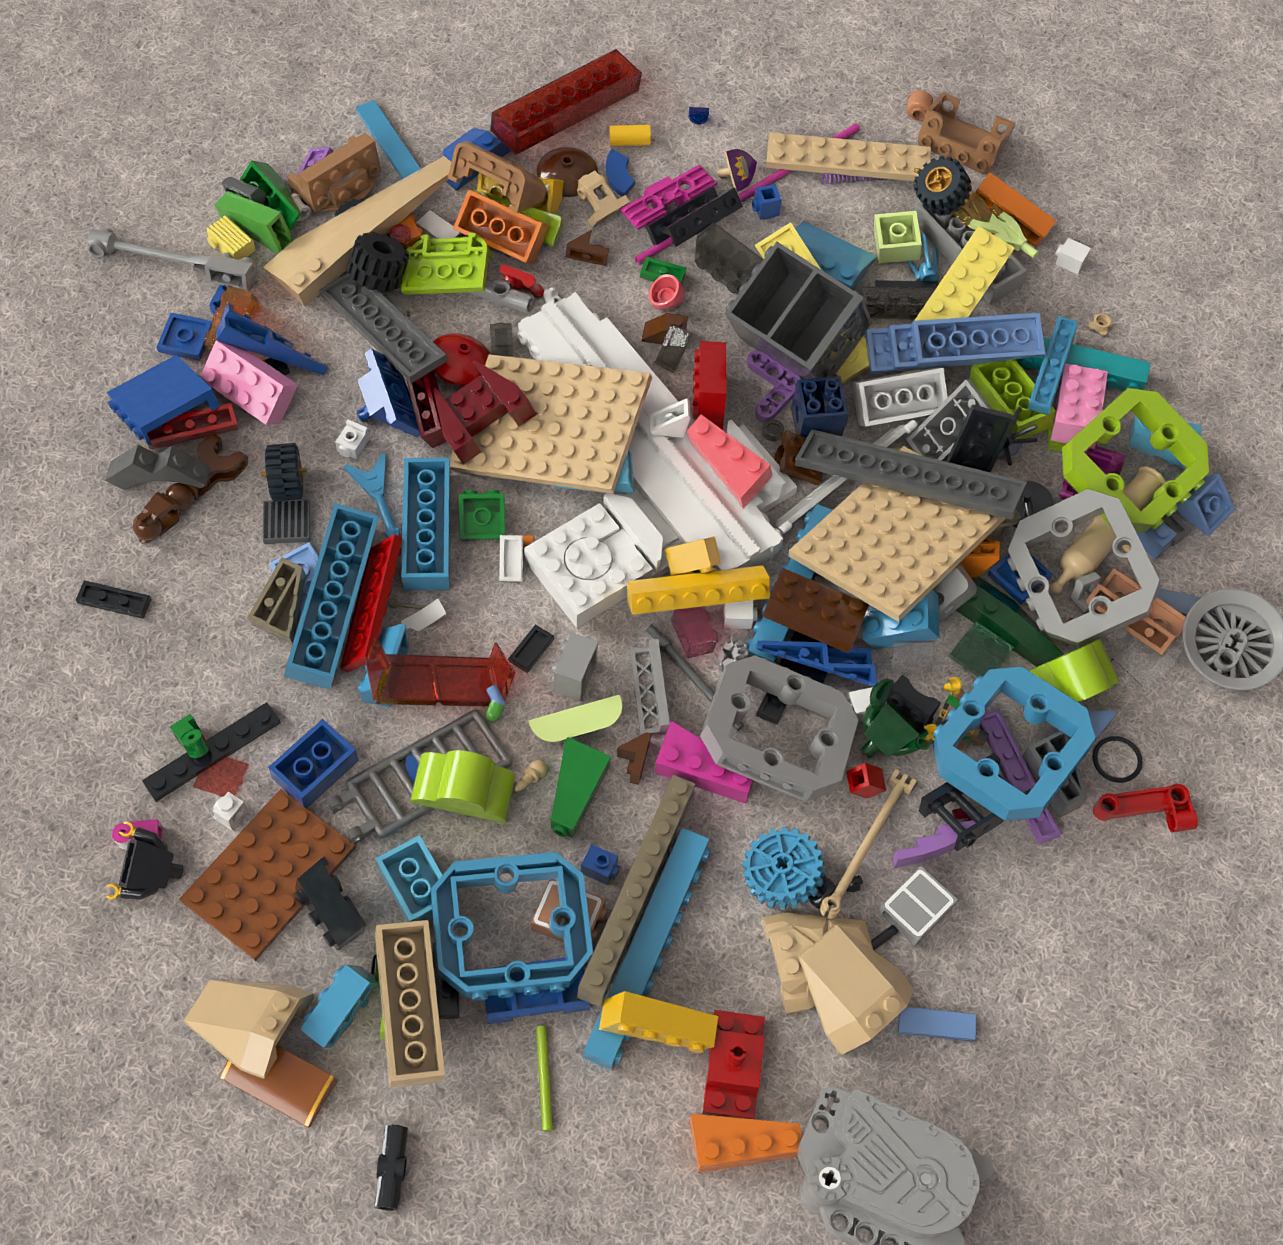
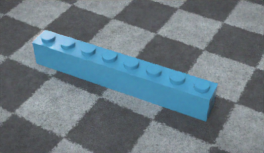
M819 504L815 505L813 511L808 510L804 520L806 526L804 529L800 528L796 541L799 542L833 510ZM788 554L787 558L790 561L788 565L783 564L782 568L813 580L816 572L790 558ZM768 601L765 602V605H764L763 610H762V614H763V612H764V610H765V607H766ZM764 617L762 620L758 619L753 629V632L756 634L753 639L749 638L746 643L748 657L758 656L775 663L778 656L757 650L756 643L758 640L785 641L790 628Z

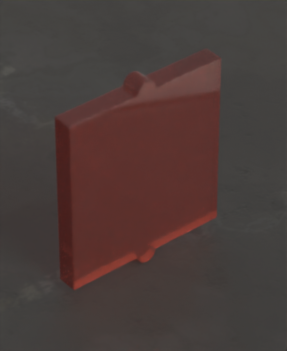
M225 757L198 774L193 787L222 797L227 792L235 796L239 785L243 784L242 778L249 764Z

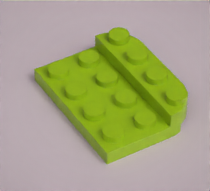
M469 232L468 237L431 239L428 234L422 235L421 240L417 241L412 247L407 248L409 261L402 279L401 292L403 295L485 292L488 261L492 259V254L487 243L481 237H478L476 233Z

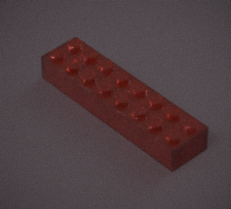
M615 49L493 111L490 130L515 155H518L639 91L642 72Z

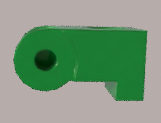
M191 714L170 726L178 743L190 757L199 758L208 752L209 745Z

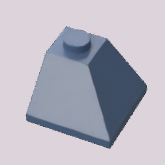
M1218 473L1203 478L1205 483L1195 491L1192 488L1189 491L1192 495L1184 503L1178 502L1176 504L1180 516L1206 536H1210L1235 510L1224 482Z

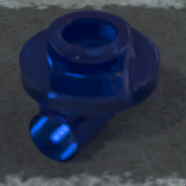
M689 107L688 118L692 123L701 125L707 122L709 108Z

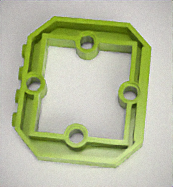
M1127 388L1062 447L1063 477L1078 493L1090 489L1120 499L1137 533H1145L1150 528L1155 530L1164 522L1162 517L1164 515L1169 517L1178 509L1176 504L1178 502L1184 503L1192 495L1189 492L1192 488L1195 491L1205 483L1203 478L1209 473L1207 443L1155 391ZM1130 410L1152 432L1150 435L1151 445L1159 451L1168 449L1186 467L1174 480H1169L1159 487L1153 495V500L1141 511L1122 492L1125 486L1122 477L1115 473L1105 475L1084 453L1095 442L1106 444L1112 440L1121 430L1119 420ZM1101 514L1100 516L1109 524L1105 514Z

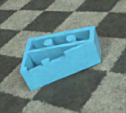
M1135 415L1129 430L1128 445L1150 456L1160 457L1172 466L1175 464L1186 469L1168 449L1159 451L1151 445L1150 435L1152 432ZM1188 423L1201 436L1202 425Z

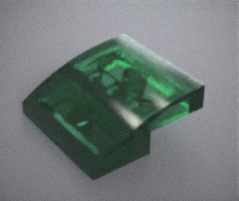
M976 621L950 653L949 658L976 677L979 675L984 676L990 669H999L1012 653L1014 647Z

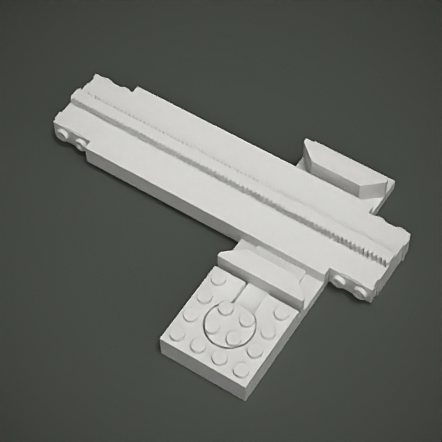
M574 292L570 297L563 298L556 303L555 301H549L541 307L540 312L531 317H526L518 323V339L523 345L526 344L535 360L647 372L652 376L629 446V450L632 453L634 493L624 496L606 493L603 506L600 503L524 548L526 564L576 628L627 598V581L659 578L669 572L670 568L665 548L715 536L721 563L714 565V570L712 571L759 566L769 559L772 560L782 548L783 535L779 529H774L769 523V518L765 512L796 494L797 486L787 474L780 472V466L744 424L738 427L731 419L728 421L726 433L770 464L773 476L743 509L721 479L716 476L709 464L704 461L690 443L687 430L695 422L692 417L690 418L684 438L654 435L650 432L649 415L678 401L607 317L600 321L599 316L595 312L592 313L585 299L580 298Z

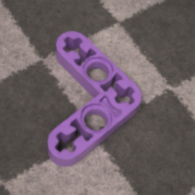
M755 350L750 352L747 357V367L774 385L756 407V418L760 422L768 423L792 400L796 382L801 379L797 374L767 354ZM757 359H760V362H758V361H757L756 363L753 362V360L756 361ZM775 369L780 374L778 376H771L768 371ZM792 382L795 383V385H793V384H792L791 386H788V385H787L788 383H792ZM781 395L784 397V400L777 402L773 399V396ZM770 404L771 407L769 413L766 412L765 414H762V411H766L769 408Z

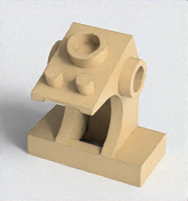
M596 171L588 175L586 174L578 180V200L588 199L595 211L587 221L592 228L620 212L621 208L630 202L626 195L616 199L608 186L606 178L603 175H599ZM599 190L604 195V198L599 200L594 192Z

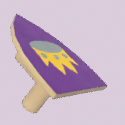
M732 149L724 152L728 168L719 169L717 175L719 178L731 176L733 187L739 192L748 187L752 181L757 162L744 150Z

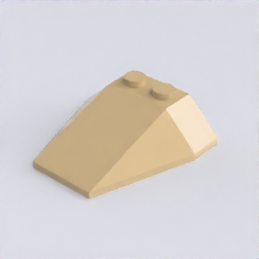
M838 925L833 926L799 956L825 1035L841 1055L874 1038L908 1006L914 988L899 968Z
M210 980L184 1019V1023L241 1071L265 1079L277 1059L275 1046L294 1015L303 1016L314 997V993L292 985Z

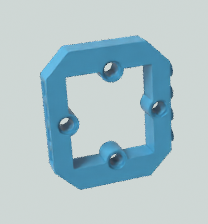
M1023 667L990 669L984 676H978L972 686L974 689L971 692H965L959 702L961 705L957 709L955 707L952 708L946 718L948 721L945 725L940 724L933 733L935 740L932 747L938 774L946 782L1004 821L1039 818L1090 751L1095 741L1088 709ZM1000 692L1025 707L1023 716L1029 723L1041 724L1046 721L1071 737L1060 753L1050 752L1044 756L1038 770L1040 779L1028 795L998 776L1000 772L999 766L994 760L983 758L976 762L956 748L969 731L975 730L980 726L985 711ZM981 773H986L989 775V777L984 776Z
M556 852L456 861L431 888L438 976L466 998L481 1001L491 995H498L499 998H508L514 996V993L524 992V995H535L540 993L539 990L550 989V992H562L565 990V987H569L590 962L593 955L584 875ZM507 873L513 879L509 882H504L500 879V876ZM556 879L559 906L551 913L549 928L554 935L563 937L566 961L530 965L522 961H514L507 965V967L465 971L463 947L471 943L474 927L469 918L459 916L457 889L494 885L499 892L510 893L516 889L518 882ZM565 917L569 924L560 926L557 924L556 919ZM463 927L467 930V934L462 937L454 934V930ZM513 972H520L524 979L515 982L510 978V975Z

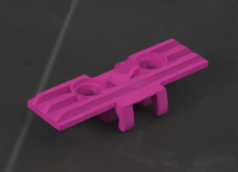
M699 164L673 180L667 176L645 189L644 196L621 208V212L639 230L664 215L666 207L672 202L679 206L707 188L715 187L717 182ZM683 184H687L691 188L688 190H683L680 186ZM651 203L653 209L649 208L647 205Z

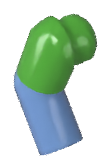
M493 685L486 690L491 699L486 711V718L491 722H495L501 717L506 706L497 685Z

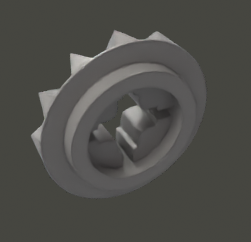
M734 637L732 640L726 639L725 644L720 645V652L715 653L718 657L715 663L719 666L718 669L723 672L727 664L748 658V647L743 640ZM730 651L735 658L734 660L729 658L728 653Z

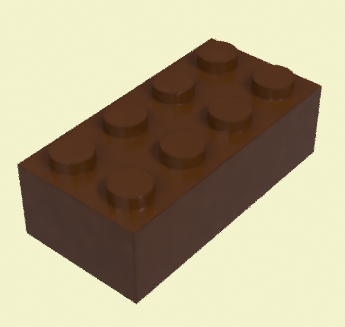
M782 568L762 617L849 654L869 604Z

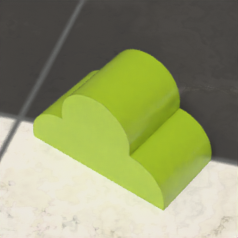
M1100 639L1029 670L1076 702L1092 697L1120 682Z
M453 750L447 752V754L423 753L420 756L410 803L506 824L516 775L506 768L496 766L492 759L469 751Z

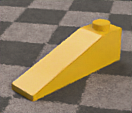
M479 172L477 191L510 200L508 196L502 195L504 184ZM538 177L544 182L546 193L543 202L532 206V208L556 214L562 202L564 180Z

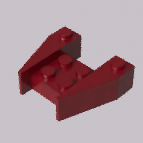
M476 360L473 361V364L480 376L454 394L444 399L436 387L433 389L443 436L463 465L481 453L472 437L503 415L509 413L518 427L537 415L530 401L518 385Z

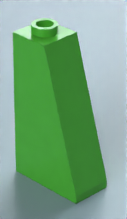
M229 191L214 204L221 218L226 215L249 237L276 254L280 253L293 241L281 212Z

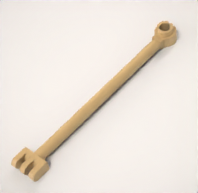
M895 769L888 782L894 788L831 896L824 898L821 903L820 912L823 916L829 909L828 903H832L836 907L830 909L827 918L833 919L838 916L841 910L840 901L901 793L904 792L909 795L917 779L912 778L909 784L905 782L909 775L904 773L901 780H899L897 777L900 774V770Z

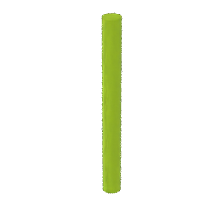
M537 1026L542 1131L547 1132L553 1131L546 1026Z

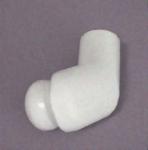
M550 287L544 291L543 297L546 303L549 301H555L556 303L561 300L558 292L554 291L555 288Z

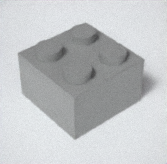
M571 632L569 639H564L562 643L560 660L556 659L551 672L554 674L551 682L554 683L555 693L581 701L597 664L598 641Z

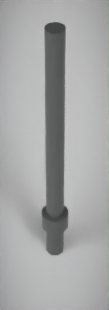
M653 624L647 627L646 632L653 639L659 640L660 650L666 652L707 699L712 702L715 692L675 650L669 638L663 636ZM740 722L732 726L739 731L743 728L744 724Z

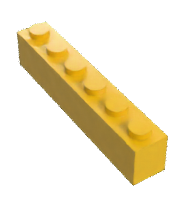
M762 565L627 581V598L632 615L770 598V578Z

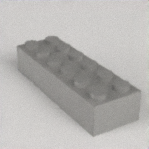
M922 202L917 203L914 211L917 212L919 229L953 264L975 232L974 229L969 227L972 219L980 220L966 205L958 207L959 210L957 212L951 211L950 215L943 213L940 216L937 213H930ZM1012 254L983 296L989 305L1021 287L1027 270Z

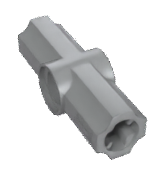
M486 279L485 292H469L491 300L497 307L508 306L525 313L530 311L534 301V295L512 288L504 280L492 281Z

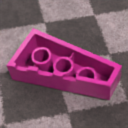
M671 721L656 760L655 773L670 779L672 775L695 783L697 788L746 804L753 780L716 765L701 738Z

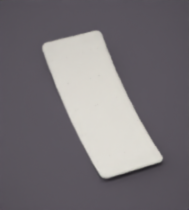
M436 599L417 613L402 620L401 623L406 625L407 629L412 628L420 631L444 616L446 611L439 599Z

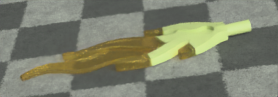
M914 168V172L917 173L920 168ZM974 191L969 192L970 198L965 199L966 204L964 206H960L957 212L953 210V214L968 227L976 230L980 226L1015 247V250L1024 251L1033 259L1038 255L1039 252L1026 243L1027 239L1014 218L1003 212L995 204H993L991 212L986 202Z

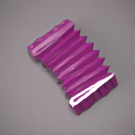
M1097 444L1094 449L1088 448L1084 452L1105 475L1109 473L1120 475L1127 455L1118 453L1116 450L1112 451ZM1065 478L1059 494L1062 500L1078 494Z

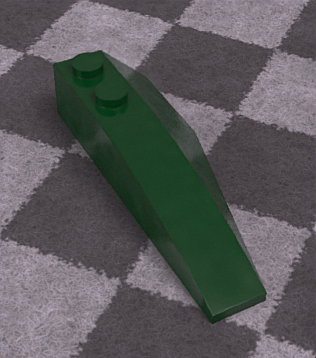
M980 576L971 578L977 587V591L973 597L956 609L958 613L1036 667L1064 655L1055 643L1044 632L1040 631L1038 625L1012 598Z

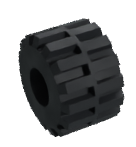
M374 232L372 234L363 233V235H359L355 240L347 265V272L352 280L357 281V284L360 286H365L372 291L392 292L394 289H398L402 282L409 261V252L406 251L404 245L399 244V241L387 235H380Z

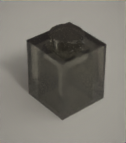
M500 322L490 324L492 355L513 356L511 323Z

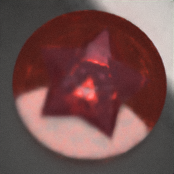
M397 224L391 227L389 231L390 238L396 239L402 245L409 243L411 231L408 226Z

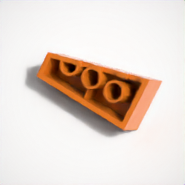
M991 172L988 173L965 204L969 210L978 213L977 217L983 220L986 218L990 219L992 213L998 219L1001 213H1007L1018 223L1027 242L1035 247L1046 237L1056 222L1049 214L1042 211Z
M699 1114L690 1115L689 1123L698 1173L798 1157V1146L802 1139L799 1123Z

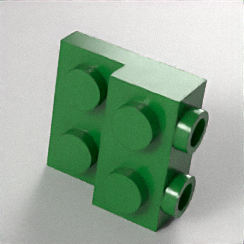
M466 490L464 494H459L460 541L500 540V535H505L504 493H500V490H487L486 494H477L476 490Z

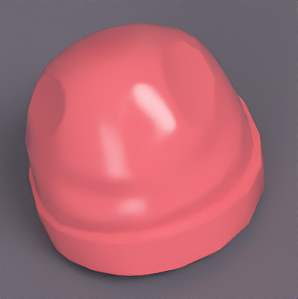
M669 274L658 277L649 291V300L652 306L661 310L674 309L683 303L685 299V289L682 283L676 277Z

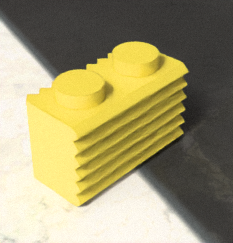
M226 215L206 229L208 243L214 249L217 247L221 254L229 253L233 259L241 260L243 257H248L256 251L253 239Z

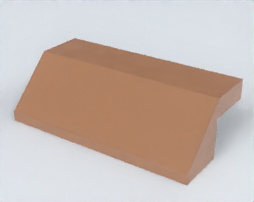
M1113 568L1104 582L1096 586L1085 602L1089 604L1097 596H1105L1113 602L1141 589V587ZM1156 597L1150 616L1123 629L1160 655H1163L1182 634L1186 617ZM1100 605L1096 608L1101 614H1104L1108 609L1105 605Z

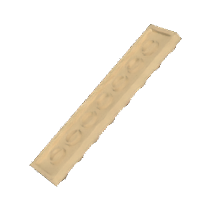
M769 132L766 168L914 181L915 177L919 176L917 173L919 169H923V165L926 162L927 164L930 163L931 147Z

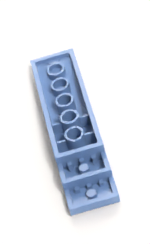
M1040 313L913 321L911 324L890 325L888 328L867 329L865 331L870 374L982 364L1044 356L1046 354Z

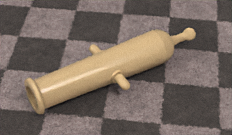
M1148 466L1139 467L1136 471V477L1122 492L1141 511L1153 500L1155 491L1166 481L1154 468ZM1100 515L1092 519L1093 522L1064 552L1060 561L1063 573L1056 582L1050 584L1052 595H1059L1062 587L1070 579L1077 580L1082 575L1086 576L1093 573L1113 549L1112 545L1116 537L1110 525ZM1129 545L1121 546L1126 553L1131 550Z

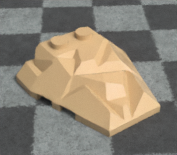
M787 912L762 917L767 940L771 943L781 982L780 992L786 1015L811 1010L816 1007L799 956L833 926L838 925L873 950L867 925L863 920L829 919L823 916Z

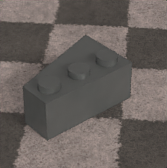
M1062 731L1029 745L1022 757L1036 782L1040 779L1038 770L1044 756L1050 752L1060 753L1070 740L1069 736ZM1075 769L1050 802L1059 818L1079 809L1087 798L1080 769Z

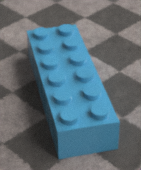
M404 458L401 574L403 591L450 590L451 469L449 458Z

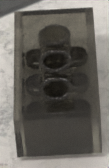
M715 222L709 225L696 238L694 262L698 268L706 270L711 274L715 281L723 283L733 294L739 295V289L742 284L748 282L752 277L754 267L757 264H761L764 260Z

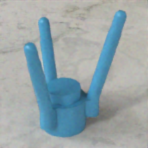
M922 234L926 262L920 265L919 271L912 261L907 262L913 270L917 281H937L939 278L937 247L933 246L932 264L926 235Z

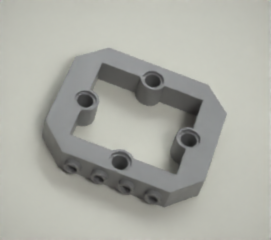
M1090 489L1020 520L1008 549L1011 557L1007 561L1012 571L1017 570L1020 578L1016 580L1021 590H1027L1029 598L1026 601L1031 612L1037 611L1039 618L1035 620L1040 631L1046 630L1048 637L1077 647H1082L1150 616L1161 587L1160 579L1120 499ZM1104 513L1116 537L1112 545L1115 558L1121 563H1129L1141 589L1113 602L1105 596L1094 597L1089 603V613L1063 624L1050 597L1052 592L1051 586L1046 577L1039 574L1028 548L1051 537L1061 543L1068 542L1074 537L1075 526ZM1060 525L1068 526L1067 531L1064 533H1058L1056 530ZM1122 545L1131 546V550L1128 553L1119 552V548ZM1037 584L1045 586L1041 593L1033 592V588ZM1100 605L1108 607L1104 614H1097L1095 609Z
M751 656L726 665L719 678L700 737L716 765L807 802L834 792L842 781L859 719L841 691L834 689L832 686L817 682L808 676L791 671L789 668L772 663L765 658ZM746 684L777 696L784 704H796L830 718L827 728H823L818 732L809 747L810 753L818 759L814 773L784 761L783 754L776 748H766L762 752L729 738L732 725L740 723L751 707L750 697L743 692Z

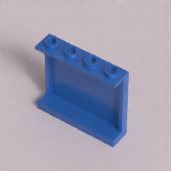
M178 355L167 359L107 392L110 398L108 405L113 413H117L120 420L126 423L129 430L134 432L138 440L143 439L148 446L151 445L147 435L149 431L204 402L212 411L220 407L212 388Z

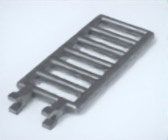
M474 709L347 779L345 785L348 791L327 799L328 806L333 814L356 801L368 820L360 826L347 830L350 842L355 845L373 832L379 838H385L436 809L415 804L417 806L416 809L404 814L378 773L392 767L411 797L414 784L400 764V761L412 754L419 764L420 756L423 754L421 749L432 743L439 753L447 754L449 750L441 738L452 732L455 733L466 751L479 754L462 728L472 721H475L501 761L495 763V765L503 768H508L512 765L511 757L478 710ZM369 778L396 819L384 827L357 786Z

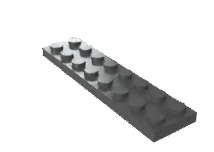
M349 273L319 290L321 296L379 353L383 354L410 383H413L448 361L446 354L378 290L372 291L365 286H360L357 284V281L352 280Z

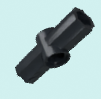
M393 1124L385 1125L382 1154H379L376 1177L378 1184L375 1209L398 1210L401 1184L405 1179L407 1165L405 1153L408 1127Z

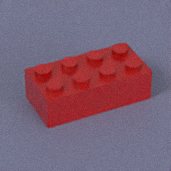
M700 341L699 350L695 349L692 419L697 420L702 415L723 430L727 395L726 342Z

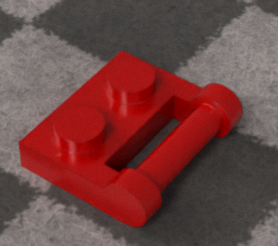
M504 264L501 265L499 272L504 277L503 280L509 283L510 287L531 291L532 295L536 298L543 296L544 288L536 283L533 275Z

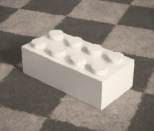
M939 367L852 382L858 425L865 427L931 415L948 398L944 368Z

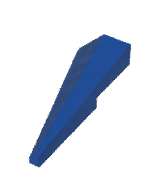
M230 303L226 305L216 331L217 341L321 375L325 374L328 365L310 358L311 355L307 352L302 354L293 349L294 344L267 326H262L252 321L251 316L248 314L242 316L233 310L234 305Z
M758 640L756 643L757 650L870 686H874L877 683L875 664H872L871 649L851 648L848 654L837 648L827 647V644L823 642Z

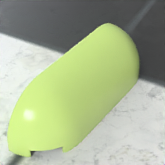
M619 694L528 720L532 732L541 740L559 742L566 740L567 737L573 738L611 726L621 714L622 701Z

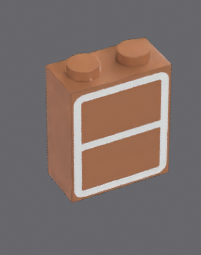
M549 879L532 918L531 930L564 942L563 937L554 935L549 928L551 913L559 906L557 882L554 879ZM586 892L592 945H594L599 931L596 930L599 922H604L608 908H605V898ZM565 917L556 919L557 924L560 926L569 924Z

